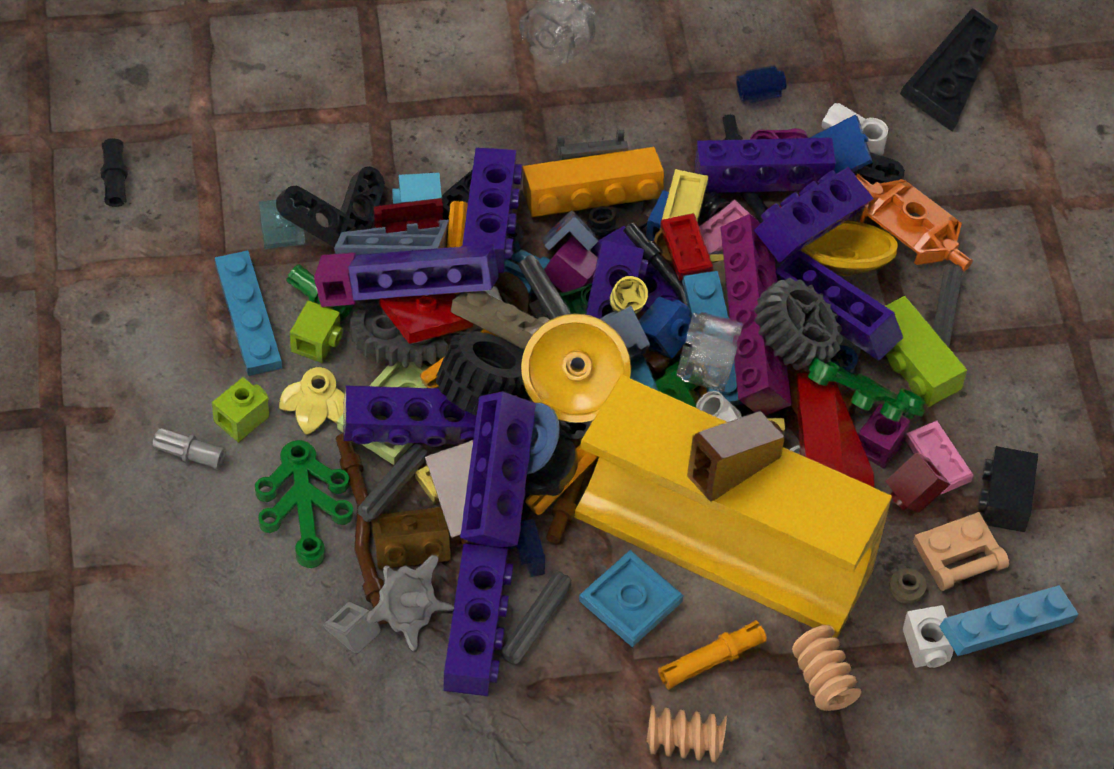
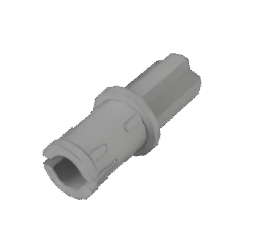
M163 428L155 433L152 444L155 449L182 457L183 462L187 463L191 460L219 470L226 451L223 447L197 440L193 434L187 437Z

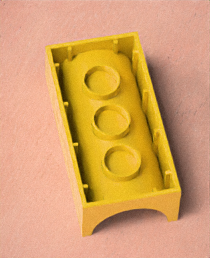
M621 374L581 440L580 448L598 456L599 459L591 480L575 509L574 518L812 628L830 625L834 629L832 637L838 638L873 572L892 496L783 447L780 458L710 502L687 477L693 435L700 431L727 422Z

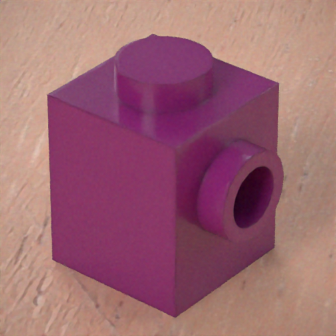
M571 236L556 252L544 268V271L556 287L562 292H568L592 283L598 257Z
M355 252L321 255L314 275L321 307L352 305L356 303V300H353L348 266L356 257Z

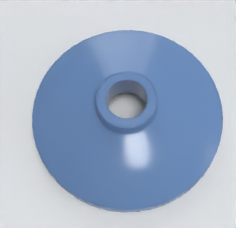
M536 403L535 423L532 431L527 474L540 470L549 461L559 438L558 417L550 406L543 403Z

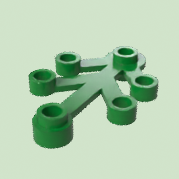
M816 356L808 367L810 370L808 377L816 383L827 386L829 381H835L856 389L851 402L864 410L870 411L874 402L884 400L885 402L880 413L896 422H899L902 415L913 419L915 415L923 416L925 412L923 406L926 401L907 389L901 388L897 395L865 375L857 374L855 376L832 361L824 363V360L822 362Z
M295 440L287 443L282 448L280 453L282 464L269 477H262L255 483L257 499L262 502H269L275 499L277 489L292 474L294 477L293 487L273 508H265L259 513V527L266 533L276 532L281 526V521L297 505L301 539L298 540L295 546L296 560L303 567L315 568L322 564L325 559V546L323 541L316 537L312 503L331 515L332 520L339 525H346L352 521L353 506L347 500H334L310 484L308 473L327 483L328 489L335 494H342L348 490L349 475L342 469L331 470L316 460V451L310 443ZM303 454L304 456L296 458L293 455ZM342 479L344 482L342 484H334L332 481ZM263 487L272 488L269 492L260 491ZM341 509L348 511L346 515H339L336 512ZM269 517L275 519L273 523L264 522ZM307 546H314V547H316V548H315L314 550H312V551H308V550H305V549H304V548L307 547Z

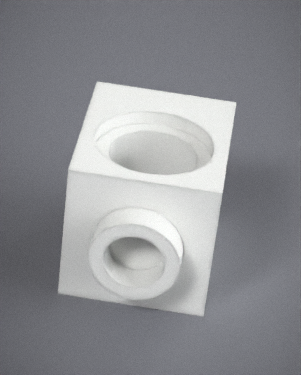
M943 605L907 611L902 630L915 668L921 666L935 668L951 660L954 649L939 627L944 618H947ZM923 637H931L937 642H929Z

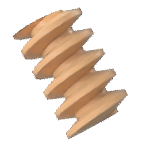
M830 625L818 626L805 632L796 640L792 647L793 655L798 659V666L803 671L804 680L809 684V691L815 697L816 707L824 711L846 708L861 695V689L853 688L857 683L856 677L848 675L851 671V666L849 663L843 662L846 658L845 653L842 650H837L840 642L837 638L832 637L834 629Z
M651 705L646 742L649 743L650 752L654 755L660 745H664L666 756L670 757L675 747H679L681 758L686 759L690 749H694L696 760L701 761L705 752L709 751L711 762L716 763L723 750L727 716H724L720 726H718L715 714H709L704 724L702 723L700 712H694L690 721H687L685 711L680 709L675 719H672L670 709L665 707L660 717H657L655 707Z

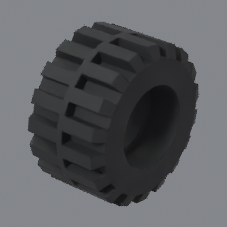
M478 331L461 332L453 337L436 375V383L440 386L439 390L441 393L447 396L451 403L477 416L479 396L505 392L522 399L525 398L527 391L523 383L521 370L524 352L505 339L489 333Z

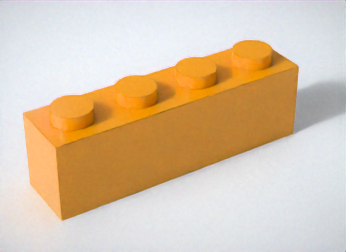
M655 147L523 166V193L531 217L657 199L664 190V170Z

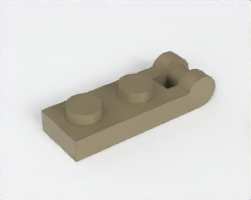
M486 291L463 292L453 300L451 307L452 313L524 350L537 329L550 320L547 317L536 319L518 310L514 305L506 304L496 299Z

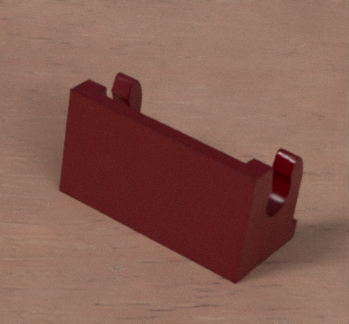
M441 198L374 206V228L385 227L386 233L407 231L406 224L414 223L418 224V229L439 227V220H443V203Z

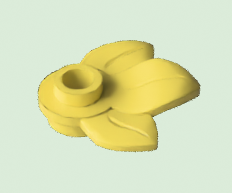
M315 367L309 369L303 375L301 381L290 384L284 389L280 397L279 409L283 411H296L299 427L305 435H309L318 429L326 418L337 424V420L343 415L345 394L336 388V379L331 371L323 367ZM316 379H322L325 385L317 389L312 386V382Z

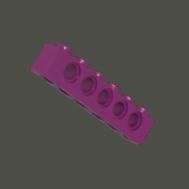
M748 214L721 226L720 229L738 400L753 412L761 411L766 416L790 406L791 397L787 365L783 363L782 357H774V350L770 346H765L767 342L765 337L758 334L761 327L754 321L758 316L754 311V308L758 305L757 299L761 297V294L775 282L777 283L773 254L754 231L761 223L751 214Z

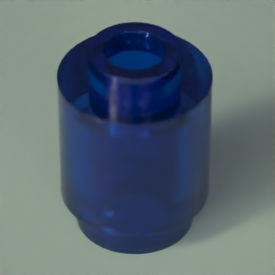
M776 65L747 70L743 72V75L736 76V85L741 102L749 100V103L779 98L782 96V90L787 88L785 74L783 70L778 71Z

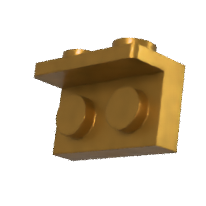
M442 507L379 514L376 519L371 521L379 569H383L386 565L394 568L423 564L431 555H436L438 562L450 560L449 529Z

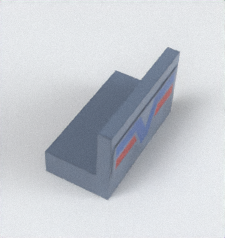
M573 210L542 238L544 245L549 250L569 231L588 251L598 242L596 235Z

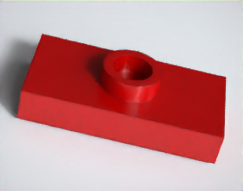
M692 213L661 220V230L678 280H683V276L713 272V265L695 214Z

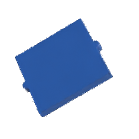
M856 115L810 137L832 138L836 174L847 167L854 172L873 162L866 143L869 138L863 133L859 118Z

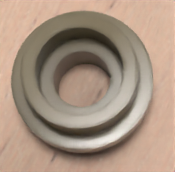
M903 568L892 575L889 587L897 601L903 604H912L924 596L927 584L920 572L910 568ZM903 582L912 583L914 586L907 587L903 584Z

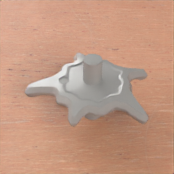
M431 555L417 569L403 566L395 571L386 565L383 568L384 586L379 591L380 601L367 616L369 624L384 620L390 624L395 632L402 631L412 651L417 649L419 629L428 625L431 614L438 611H453L454 609L452 604L437 600L434 596L431 580L433 570L438 562L436 555Z

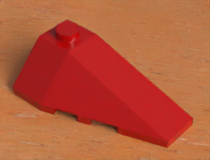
M797 373L800 455L874 488V472L837 383L829 381L828 385L824 386L811 380L808 377L809 373Z

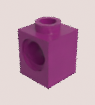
M879 404L859 431L858 436L868 460L885 469L904 443L910 420L902 415L899 422L883 416L880 413L883 405Z

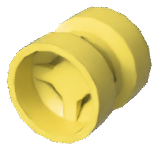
M626 276L619 279L610 295L612 309L620 312L632 306L635 314H638L648 298V289L645 283L634 276Z

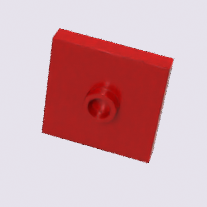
M455 293L379 299L380 307L409 344L473 327L472 322L451 312L452 302L457 297Z

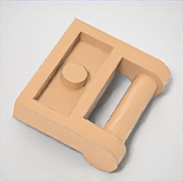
M980 512L916 534L913 543L941 591L953 588L954 583L991 569L999 571L1009 566V559L1005 550L999 547ZM981 552H985L986 556L962 564L952 569H948L947 567H945L946 565L979 554Z

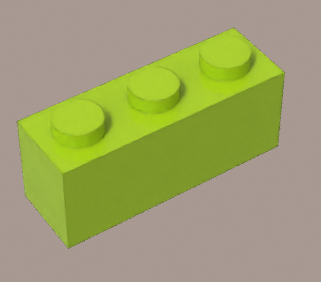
M906 296L886 305L885 307L895 313L903 339L885 356L888 358L892 369L897 373L900 372L909 383L911 391L922 397L926 401L925 404L930 407L961 390L967 369Z

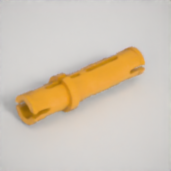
M755 620L732 633L724 632L718 635L719 639L672 663L659 667L658 673L662 683L669 690L713 666L727 660L732 662L738 659L739 654L767 641L763 627L759 626V622Z

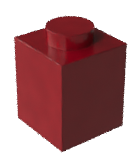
M917 452L885 481L893 490L889 495L892 496V500L901 509L909 508L918 513L950 485L933 462Z

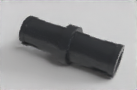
M116 138L106 139L102 143L103 166L100 169L101 178L104 180L105 185L104 201L106 205L111 207L122 206L127 201L125 179L128 176V170L124 165V144L122 140Z

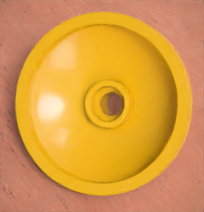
M846 221L807 245L801 251L837 275L851 276L863 274L888 264L897 255L898 243L891 234L883 229L865 223Z
M567 314L549 320L532 335L523 353L521 370L524 386L534 403H543L550 406L555 411L559 420L576 423L594 420L621 374L630 378L631 361L625 342L609 324L585 314ZM574 358H581L585 366L582 369H576L572 365V360Z

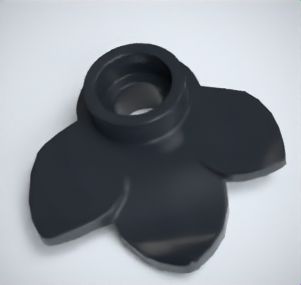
M643 201L590 208L591 212L587 219V226L595 235L605 237L623 226L627 227L631 223H634L639 229H643L647 226L649 217L642 214Z

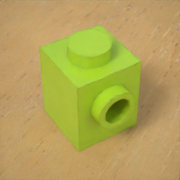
M308 300L290 330L291 352L323 364L332 346L337 347L343 336V328L340 327V312L335 311L330 306L321 307L320 304Z
M242 377L212 402L213 420L239 443L269 418L268 395L262 387L257 384L252 385Z

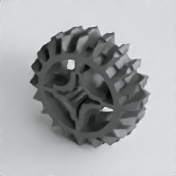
M792 278L773 283L757 299L758 305L754 308V311L758 316L754 321L761 327L758 334L765 337L767 341L765 346H770L774 350V357H782L785 365L791 363L795 370L802 368L808 372L810 371L808 367L815 356L822 362L824 360V363H828L831 361L830 359L836 356V353L840 350L839 344L843 341L842 336L839 334L843 328L836 322L839 316L830 309L832 304H827L823 299V293L817 294L813 285L806 286L801 279L794 281Z

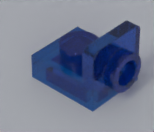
M534 519L521 520L518 545L502 548H517L519 562L521 565L527 564L530 577L545 574V554Z

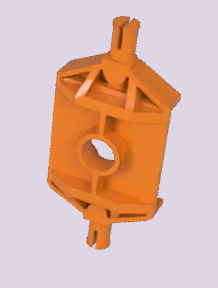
M857 174L858 180L874 198L863 208L860 219L862 224L867 216L917 253L914 261L916 265L941 262L946 259L955 265L961 266L963 272L971 266L973 260L958 250L959 243L957 240L962 225L959 220L906 180L901 179L880 184L876 182L872 185L861 177L860 174ZM917 213L918 215H920V217H915L910 214Z

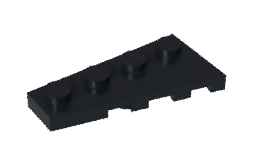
M972 7L903 86L900 95L953 132L999 26Z

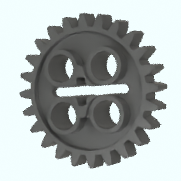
M368 299V303L360 302L359 309L353 310V318H351L352 342H356L357 350L365 349V357L376 355L377 363L388 359L389 366L395 365L398 361L402 362L404 368H407L410 362H415L418 367H422V361L425 360L435 364L436 357L442 359L445 356L453 337L464 332V330L409 344L380 307L379 299Z

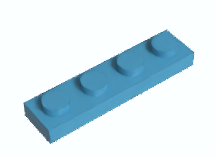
M249 251L215 257L216 270L247 375L251 376L282 369V360Z
M718 271L683 276L682 283L687 305L691 311L690 317L698 327L694 331V337L707 393L717 391L733 406L744 405L738 400L731 326Z
M1060 585L944 618L939 627L957 656H961L1073 623L1079 614Z

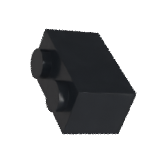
M996 446L992 459H985L982 480H987L988 484L987 489H981L978 510L984 511L983 519L987 526L1020 532L1026 531L1032 511L1038 462L1037 453Z

